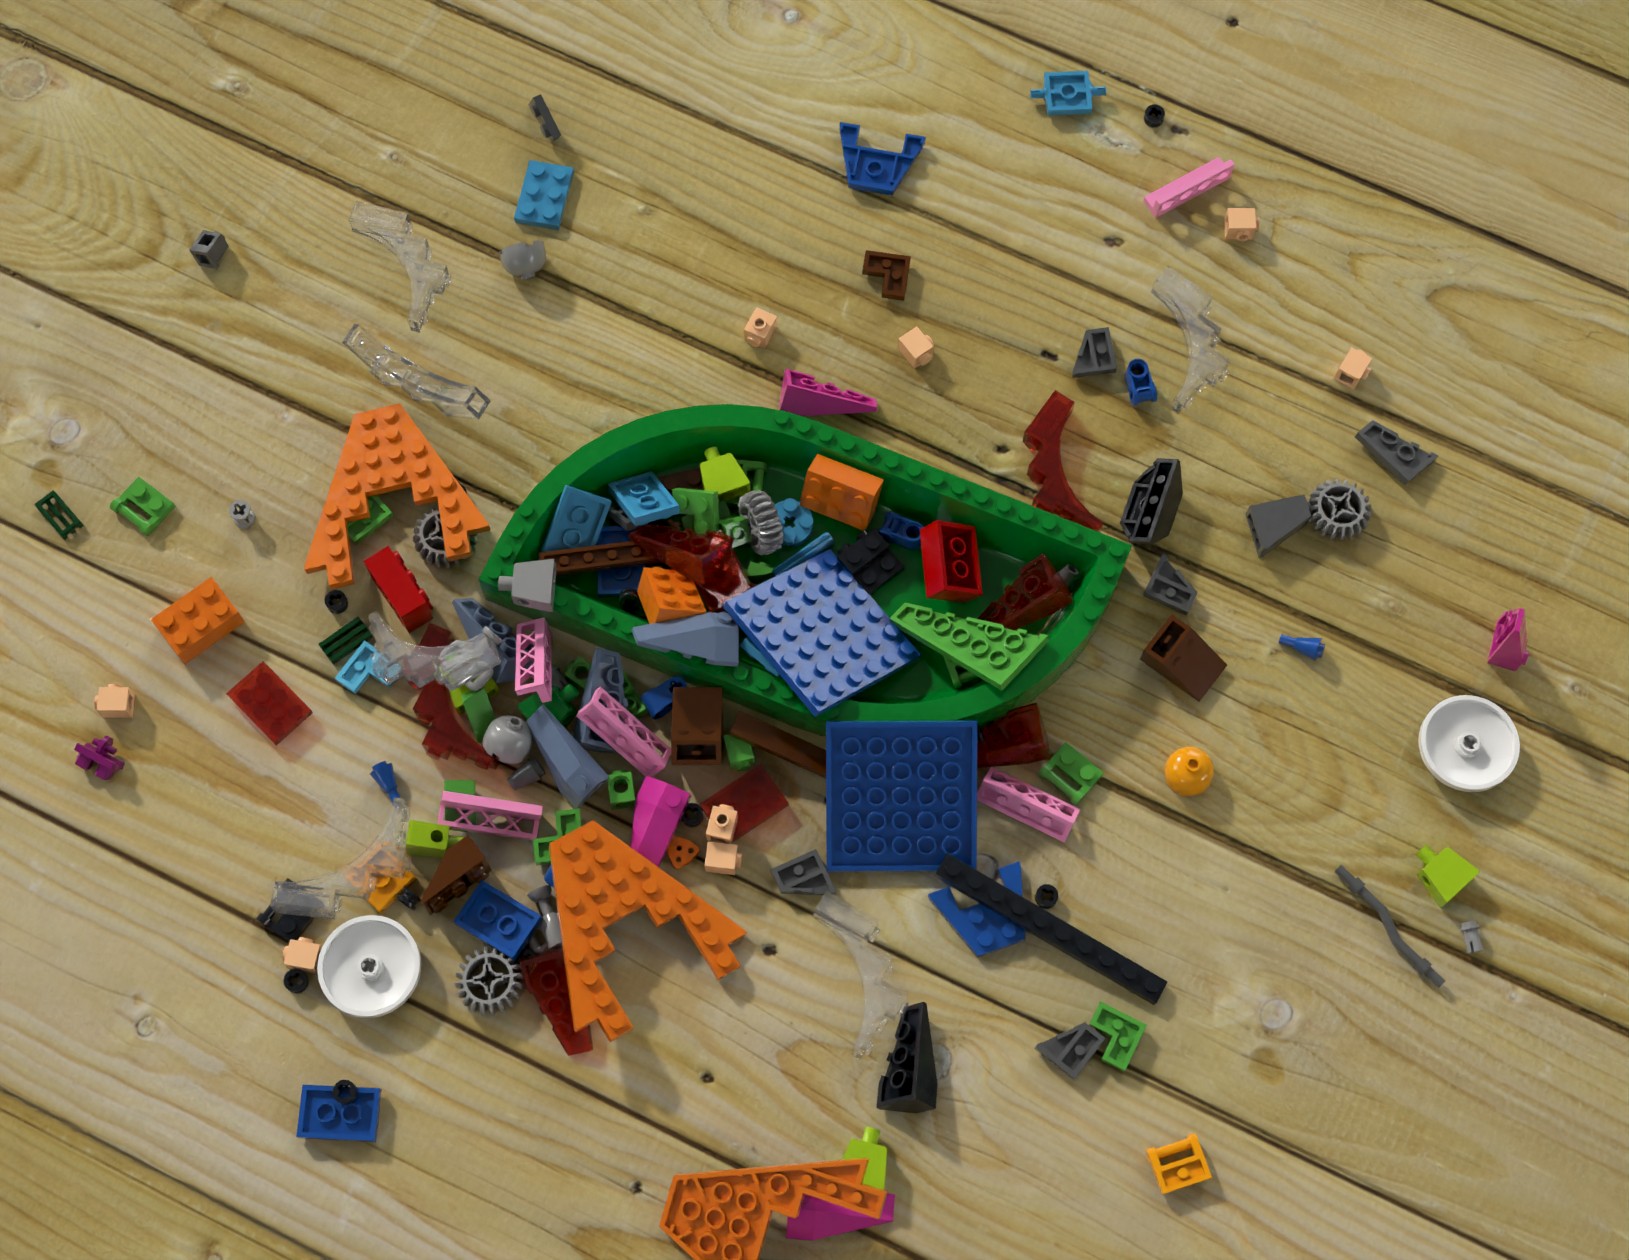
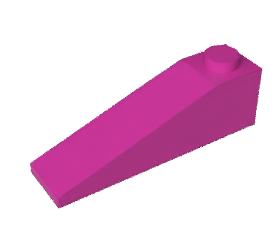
M785 369L779 399L780 411L800 416L877 411V402L874 398L852 390L842 392L831 382L821 384L815 382V377L812 375Z
M1518 608L1513 611H1505L1499 617L1487 663L1512 671H1516L1521 665H1525L1529 651H1526L1525 609Z
M646 776L636 797L630 847L659 867L692 797L691 794L666 782Z
M887 1193L879 1219L805 1194L798 1218L795 1219L788 1216L786 1239L814 1241L849 1231L893 1222L895 1194Z

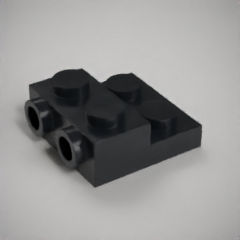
M875 528L870 532L867 529L862 531L856 538L858 541L851 546L848 543L842 546L837 556L840 564L851 573L852 577L870 596L902 572L905 567L891 552L889 544Z

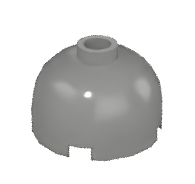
M532 241L533 246L524 242L503 248L502 251H499V255L504 269L513 276H521L522 280L534 278L535 273L540 271L545 265L546 250L544 242Z
M506 715L500 716L490 723L483 737V747L490 756L493 753L499 756V761L515 764L523 762L526 756H529L534 739L524 720L516 716Z

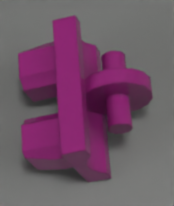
M105 736L102 740L94 738L92 744L86 743L82 745L77 743L74 749L79 752L75 765L89 770L94 761L99 763L95 775L103 780H110L116 770L123 769L125 762L112 756L115 755L117 749L112 747L113 738Z

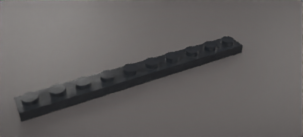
M946 854L934 875L935 878L1147 1002L1155 1005L1160 998L1168 981L952 855Z

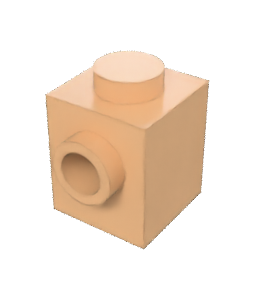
M1255 208L1227 209L1224 218L1225 239H1237L1238 241L1253 239L1255 231L1259 230V217L1255 215Z
M756 307L744 328V340L751 346H759L765 349L777 328V316Z
M917 326L898 338V350L914 369L919 365L924 366L930 362L933 357L934 343Z
M1351 347L1334 379L1355 390L1360 379L1366 380L1372 368L1368 365L1372 358L1364 351Z
M119 684L99 687L98 695L94 698V707L103 718H133L135 694L129 687H123Z
M721 804L719 807L713 806L706 831L707 841L732 844L738 820V812L733 807Z
M708 841L704 865L705 872L735 875L736 868H741L742 853H738V845Z
M299 937L298 941L290 939L289 946H285L283 950L282 960L284 965L288 969H300L303 972L318 974L317 966L322 946L314 944V940Z

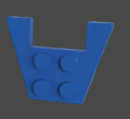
M840 122L839 130L848 188L893 196L924 147L926 137L906 134L902 153L856 146L860 125Z
M1018 861L999 868L998 874L1003 886L1022 896L1020 862ZM950 887L928 894L931 903L938 908L941 915L953 926L957 934L977 958L1025 940V930L980 903L959 910Z

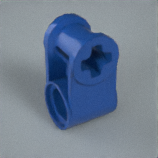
M1142 359L1131 360L1125 373V381L1132 406H1137L1140 402L1150 400L1151 402H1156L1157 391L1152 381L1148 364ZM1132 370H1137L1142 375H1134Z
M894 512L885 513L884 524L877 532L886 542L900 545L909 550H917L921 547L920 529L923 526L920 523L904 518ZM910 533H916L919 537L912 539L909 538L907 535Z
M672 677L642 695L641 701L654 720L665 716L672 710L673 687H687L683 678Z

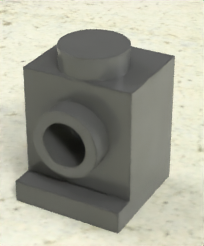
M203 230L189 250L199 266L217 269L219 267L217 262L229 245L221 233Z

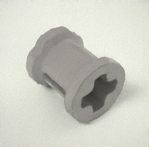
M237 500L230 505L229 514L239 528H249L254 524L255 514L246 501Z

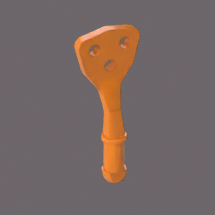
M675 835L668 847V856L675 869L691 863L700 852L699 847L691 841Z

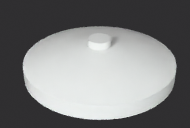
M1459 695L1443 700L1428 713L1422 722L1419 732V750L1428 770L1440 782L1459 791L1481 792L1499 785L1510 775L1518 761L1520 742L1514 723L1499 706L1478 696Z
M377 915L356 917L336 928L325 941L318 959V979L325 996L342 1012L360 1018L384 1016L402 1006L414 992L421 973L420 951L411 934L398 922Z

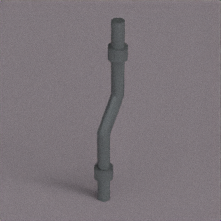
M1340 865L1334 872L1349 885V890L1354 894L1357 893L1379 914L1392 944L1416 966L1414 969L1421 975L1424 974L1439 988L1445 980L1431 967L1432 964L1426 958L1422 959L1400 938L1387 907L1364 887L1365 883L1360 878H1355Z

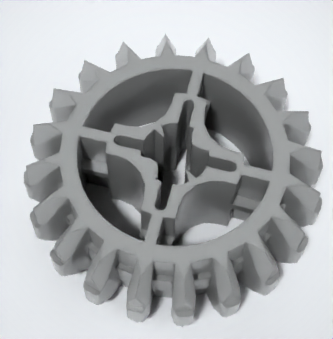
M1338 478L1334 479L1333 483L1328 479L1324 485L1321 483L1317 485L1316 490L1311 492V498L1307 501L1310 502V509L1312 510L1309 523H1316L1314 530L1321 529V536H1325L1326 533L1330 534V540L1338 536L1340 541L1344 540L1345 536L1350 540L1354 537V534L1357 536L1361 534L1362 529H1365L1368 525V521L1371 518V513L1369 512L1372 509V505L1367 504L1369 496H1362L1364 488L1357 490L1356 483H1353L1352 486L1348 485V479L1340 483ZM1349 501L1353 504L1355 509L1351 507ZM1341 504H1343L1341 511H1339L1337 515H1335L1337 508H1339ZM1323 510L1327 512L1329 518L1324 514Z
M754 490L740 497L738 513L739 516L747 519L752 542H749L750 548L759 555H767L780 549L781 544H783V526L780 523L781 518L778 516V510H776L774 502L771 501V497L761 490Z
M432 507L431 514L423 512L424 520L417 519L419 527H413L415 535L412 537V540L416 543L414 547L416 552H420L421 559L427 558L428 564L431 565L435 562L439 568L442 563H445L446 567L449 568L451 564L446 558L445 550H435L440 547L445 548L441 531L440 512ZM436 526L435 531L429 534L430 530ZM478 534L469 536L472 553L474 551L472 546L477 544V540L474 537ZM454 560V563L459 565V560Z
M485 946L484 954L475 949L476 957L472 959L470 955H466L465 958L469 963L467 965L464 963L459 964V967L464 972H456L455 974L458 979H461V981L455 983V987L461 989L457 995L459 998H464L462 1002L464 1006L471 1004L470 1010L472 1012L477 1011L480 1006L479 1011L481 1015H485L487 1008H489L491 1016H494L496 1013L495 1008L497 1007L501 1013H504L505 1008L503 1005L505 1003L510 1007L514 1006L510 1000L511 997L515 999L520 998L515 989L523 990L524 988L523 984L517 982L524 979L522 973H517L522 967L520 964L514 965L515 961L510 957L508 958L504 953L499 955L500 952L496 948L490 953L488 946ZM492 962L504 965L509 970V974L504 975L503 973L494 972ZM483 964L481 974L470 979L473 972ZM489 972L494 979L491 981L490 989L485 983L488 981ZM509 982L505 992L496 998L498 988ZM470 988L484 989L487 1000L475 997L471 993Z

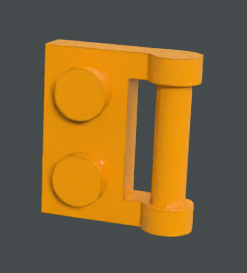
M1195 1133L1187 1135L1186 1139L1157 1149L1151 1147L1145 1150L1162 1195L1212 1178ZM1187 1149H1191L1193 1152V1156L1161 1166L1159 1161L1163 1157Z

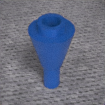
M1281 634L1279 644L1293 647L1296 651L1316 661L1317 657H1322L1325 649V644L1321 643L1322 638H1293Z
M386 761L374 765L370 775L388 794L393 806L395 807L403 803L396 789L397 785L392 763L387 764Z

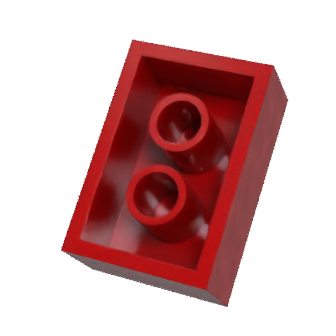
M936 520L920 529L926 597L929 599L967 603L983 595L975 526Z
M387 546L363 561L372 580L408 633L413 632L433 619L430 612L433 607L429 602V597L423 588L420 589L411 570H407L398 551L393 553L390 547Z

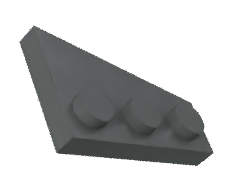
M1374 420L1362 428L1355 436L1404 485H1407L1438 458V455L1431 452L1428 454L1419 449L1420 445L1404 441L1399 438L1398 433Z

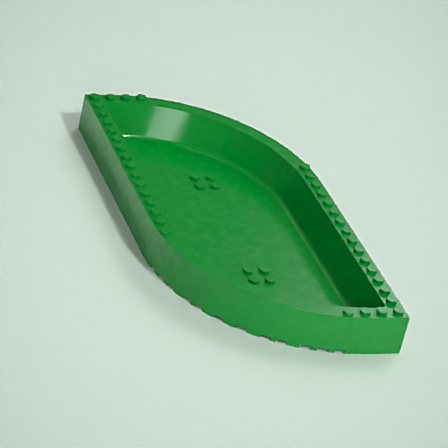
M733 404L699 405L667 410L636 419L606 432L582 446L559 463L533 488L515 511L478 580L485 599L534 620L544 617L548 626L606 650L618 652L623 657L669 676L681 677L686 683L696 687H723V698L790 726L823 737L826 736V721H977L980 727L984 728L989 723L1008 717L1026 703L1035 700L1040 693L1053 685L1085 649L1109 606L1132 545L806 417L760 406ZM710 447H717L720 456L731 453L737 460L760 461L767 464V470L763 476L762 491L771 497L774 505L785 501L787 498L800 502L807 470L816 455L820 454L884 479L875 515L867 527L869 532L874 528L876 531L882 528L886 512H894L904 518L918 522L923 528L936 520L975 526L983 595L967 603L927 598L922 548L909 550L900 545L887 542L891 552L905 567L902 572L874 592L871 597L889 618L906 602L932 608V611L946 614L949 612L963 619L971 617L1002 624L1004 628L1015 631L1018 628L1027 630L1028 634L1037 636L1040 633L1048 635L1049 642L1003 691L980 677L965 682L962 687L956 689L943 655L901 631L921 654L919 659L815 717L780 675L777 677L769 673L764 665L748 656L746 651L740 647L743 640L748 637L742 629H739L738 666L712 665L706 663V658L692 655L691 659L683 657V654L678 651L670 650L665 653L637 646L632 633L633 627L649 624L642 603H640V607L636 611L626 612L619 606V597L599 598L597 571L556 576L553 612L514 604L511 597L512 591H499L498 580L499 576H513L514 564L539 560L538 553L541 552L565 485L611 500V507L619 506L608 491V483L650 471L656 477L700 468V464L707 461L704 451ZM748 471L747 478L750 482L751 492L753 490L754 472ZM728 506L731 515H739V507ZM810 510L813 518V528L809 539L796 547L792 545L781 546L780 549L767 555L756 554L750 548L749 543L730 549L719 544V540L702 539L692 545L696 550L709 557L708 561L717 573L709 578L704 570L696 565L700 570V574L694 577L693 580L707 613L726 612L723 606L731 598L735 583L722 580L721 571L724 563L730 565L731 563H736L748 570L750 561L754 563L764 562L774 569L825 532H828L833 537L834 543L823 552L831 549L838 556L839 549L847 543L850 546L858 541L856 538L863 530ZM688 514L672 515L668 520L672 519L674 522H681V517ZM606 516L603 527L620 525L609 516ZM785 520L784 527H795L794 520ZM654 526L650 527V539L654 538ZM659 526V537H664L663 526ZM683 526L680 527L679 529H680V530L683 532V534L687 537V535H686V533H685V531H684ZM669 531V536L678 535L676 532L671 534ZM910 533L907 535L909 538L912 539L919 537L916 533ZM683 541L685 553L688 552L690 558L695 562L692 551ZM1067 564L1074 565L1079 573L1067 596L1061 599L1053 598L1046 590L1047 581ZM660 565V566H646V568H653V567H660V568H661V567L664 566V565ZM963 667L957 669L958 674L968 671Z

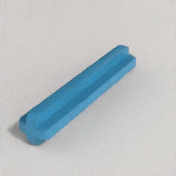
M828 532L819 536L773 569L774 577L823 552L833 545V537Z

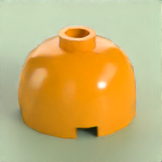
M1186 746L1177 749L1169 756L1164 766L1165 781L1174 793L1181 796L1200 795L1209 788L1214 777L1213 762L1204 750L1197 747Z

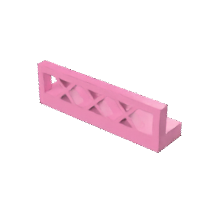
M1218 157L1144 197L1143 202L1154 217L1157 218L1230 179L1235 164L1231 159L1224 163Z
M544 617L517 624L515 691L517 696L537 691L542 703L552 701V633ZM535 629L529 636L524 635V631ZM530 644L534 645L528 653L523 651ZM529 661L534 662L528 669L523 668ZM529 677L534 679V683L523 685Z
M599 687L591 701L579 710L577 717L644 776L653 777L665 768L671 754V748L603 688ZM599 699L606 703L607 708L599 702ZM618 715L624 719L625 724L619 719ZM636 731H638L642 735L644 740H642L638 736ZM655 747L663 753L662 756L656 752Z
M993 767L989 769L977 793V801L1064 843L1081 810ZM991 777H994V778L1000 780L1001 782H998V781L992 779ZM1061 811L1067 812V813L1071 814L1072 816H1069V815H1067V814H1065V813H1063V812H1061Z
M443 791L437 824L447 825L452 829L533 841V839H537L543 806ZM445 808L455 809L461 817L454 822L443 820ZM474 812L480 813L486 821L480 825H472L467 817ZM498 816L505 817L510 825L505 829H498L492 820ZM522 820L534 821L532 834L522 832L517 824Z

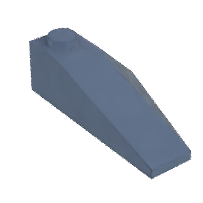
M473 598L454 599L452 604L474 649L484 639L483 628L485 625L504 641L498 645L491 644L481 656L483 661L492 666L493 674L491 678L495 683L515 681L516 636L511 633L513 628L507 624L502 625L493 619L494 614ZM530 644L523 651L528 653L534 646ZM529 661L523 668L528 669L534 662Z
M709 612L637 626L632 629L637 646L665 653L670 650L678 651L683 654V657L691 659L692 655L706 658V663L712 665L738 666L739 628L729 613Z
M598 647L595 648L579 710L591 701L599 687L603 688L626 709L628 701L624 696V676L620 653ZM599 699V702L607 708L606 703ZM618 715L619 719L625 724L624 719ZM577 717L573 737L585 750L618 753Z
M543 704L526 723L559 791L575 809L580 808L604 784L609 776Z

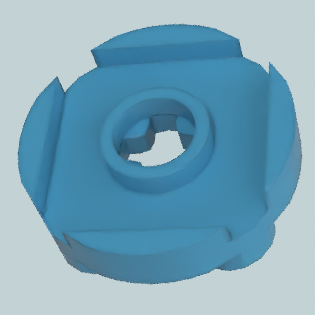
M787 498L785 501L775 504L778 516L781 518L780 523L783 526V544L781 546L784 547L785 545H792L793 547L802 545L811 536L813 528L811 511L799 506L800 502L792 498ZM793 519L795 527H784L785 520Z

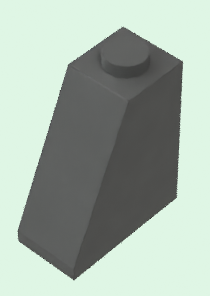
M1305 495L1249 506L1246 512V519L1258 558L1268 554L1307 525L1312 515V510L1310 509L1311 504L1306 501Z

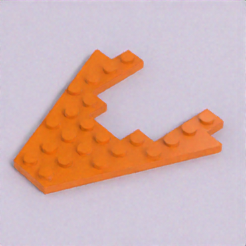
M400 403L354 414L304 565V570L307 574L327 570L328 583L331 589L355 584L347 523L370 517L368 497L412 487L416 506L438 501L446 558L449 562L472 556L470 535L491 531L486 519Z
M594 820L549 844L575 1032L597 1021L609 1042H612L633 1029V1025L595 963L615 951L614 946L603 929L643 907L656 928L678 917L717 980L727 976L741 966L728 945L747 934L742 927Z
M868 1158L676 1174L672 1179L659 1227L694 1260H759L773 1211L795 1219L798 1218L805 1194L879 1219L888 1192L863 1183L869 1163Z

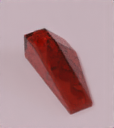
M650 524L642 525L628 535L631 541L687 579L700 584H707L721 574L734 542L733 537L716 531L707 530L705 534H698L689 528H686L684 531H672L670 526Z
M1043 553L1026 564L1018 572L1020 576L1012 585L1008 583L1003 589L1005 593L998 601L992 602L977 619L1002 624L1004 628L1016 630L1056 613L1071 603L1073 598L1066 582Z
M1037 702L1014 708L1006 713L1007 716L997 722L991 721L987 723V727L982 730L986 743H977V768L1030 764L1051 758L1048 737Z
M563 949L520 961L526 988L530 994L533 993L540 1005V1011L547 1016L553 1026V1032L567 1055L592 1051L593 1043L590 1025L577 1032L574 1030Z

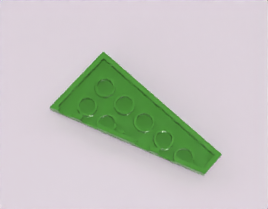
M906 602L889 618L890 623L901 631L1001 691L1049 642V637L1045 634L1040 633L1039 636L1028 634L1027 630L1018 628L1015 631L1004 628L1002 624L971 617L963 619L949 612L946 614L933 612L932 608Z

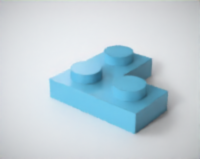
M364 640L337 674L335 680L354 694L358 692L370 675L390 688L404 671V667Z

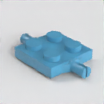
M1088 71L1046 72L1043 77V89H1030V99H1044L1047 116L1092 114L1093 96H1106V86L1093 87L1089 80Z

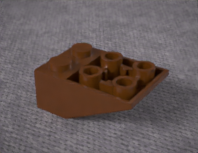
M1172 614L1143 650L1140 658L1142 662L1198 702L1201 701L1227 667V664L1191 627Z
M673 687L672 765L722 764L724 760L723 687Z
M469 835L447 849L421 899L422 904L430 915L434 912L439 913L448 906L447 903L450 900L465 895L469 890L468 887L475 882L480 883L481 880L484 881L489 876V872L492 871L485 856Z

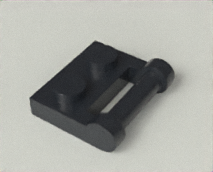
M287 878L283 883L284 887L265 912L263 914L260 913L256 919L284 940L290 942V939H299L324 904ZM292 892L295 893L297 897L277 923L273 922L271 919L290 894Z

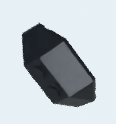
M1157 458L1153 462L1154 465L1145 470L1133 483L1120 521V525L1131 543L1152 545L1169 536L1183 495L1179 459Z

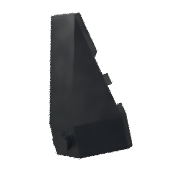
M920 1002L906 1006L903 1009L895 1033L897 1042L893 1053L889 1052L886 1061L890 1063L886 1075H881L878 1085L876 1108L880 1110L917 1114L936 1109L938 1083L927 1003Z

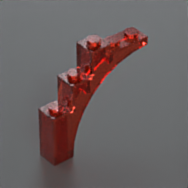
M1055 390L1025 430L1022 441L1030 450L1038 451L1035 458L1029 464L1027 471L1031 481L1038 485H1043L1033 499L1032 506L1101 532L1103 522L1091 514L1076 498L1062 468L1060 455L1061 434L1073 411L1075 402Z
M430 623L404 672L411 687L418 690L422 689L413 710L419 721L428 725L431 724L422 742V746L427 751L426 755L436 760H439L440 757L448 760L451 752H453L452 755L458 759L465 761L468 758L475 761L474 764L482 769L488 770L490 767L496 770L500 763L498 756L494 753L490 756L484 747L467 735L450 710L446 695V680L443 675L446 672V668L441 665L440 657L455 639L451 631Z

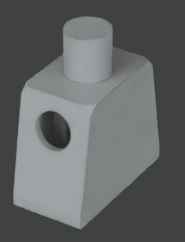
M547 559L514 564L513 576H499L498 590L512 591L511 597L516 605L553 612L557 570L555 560Z

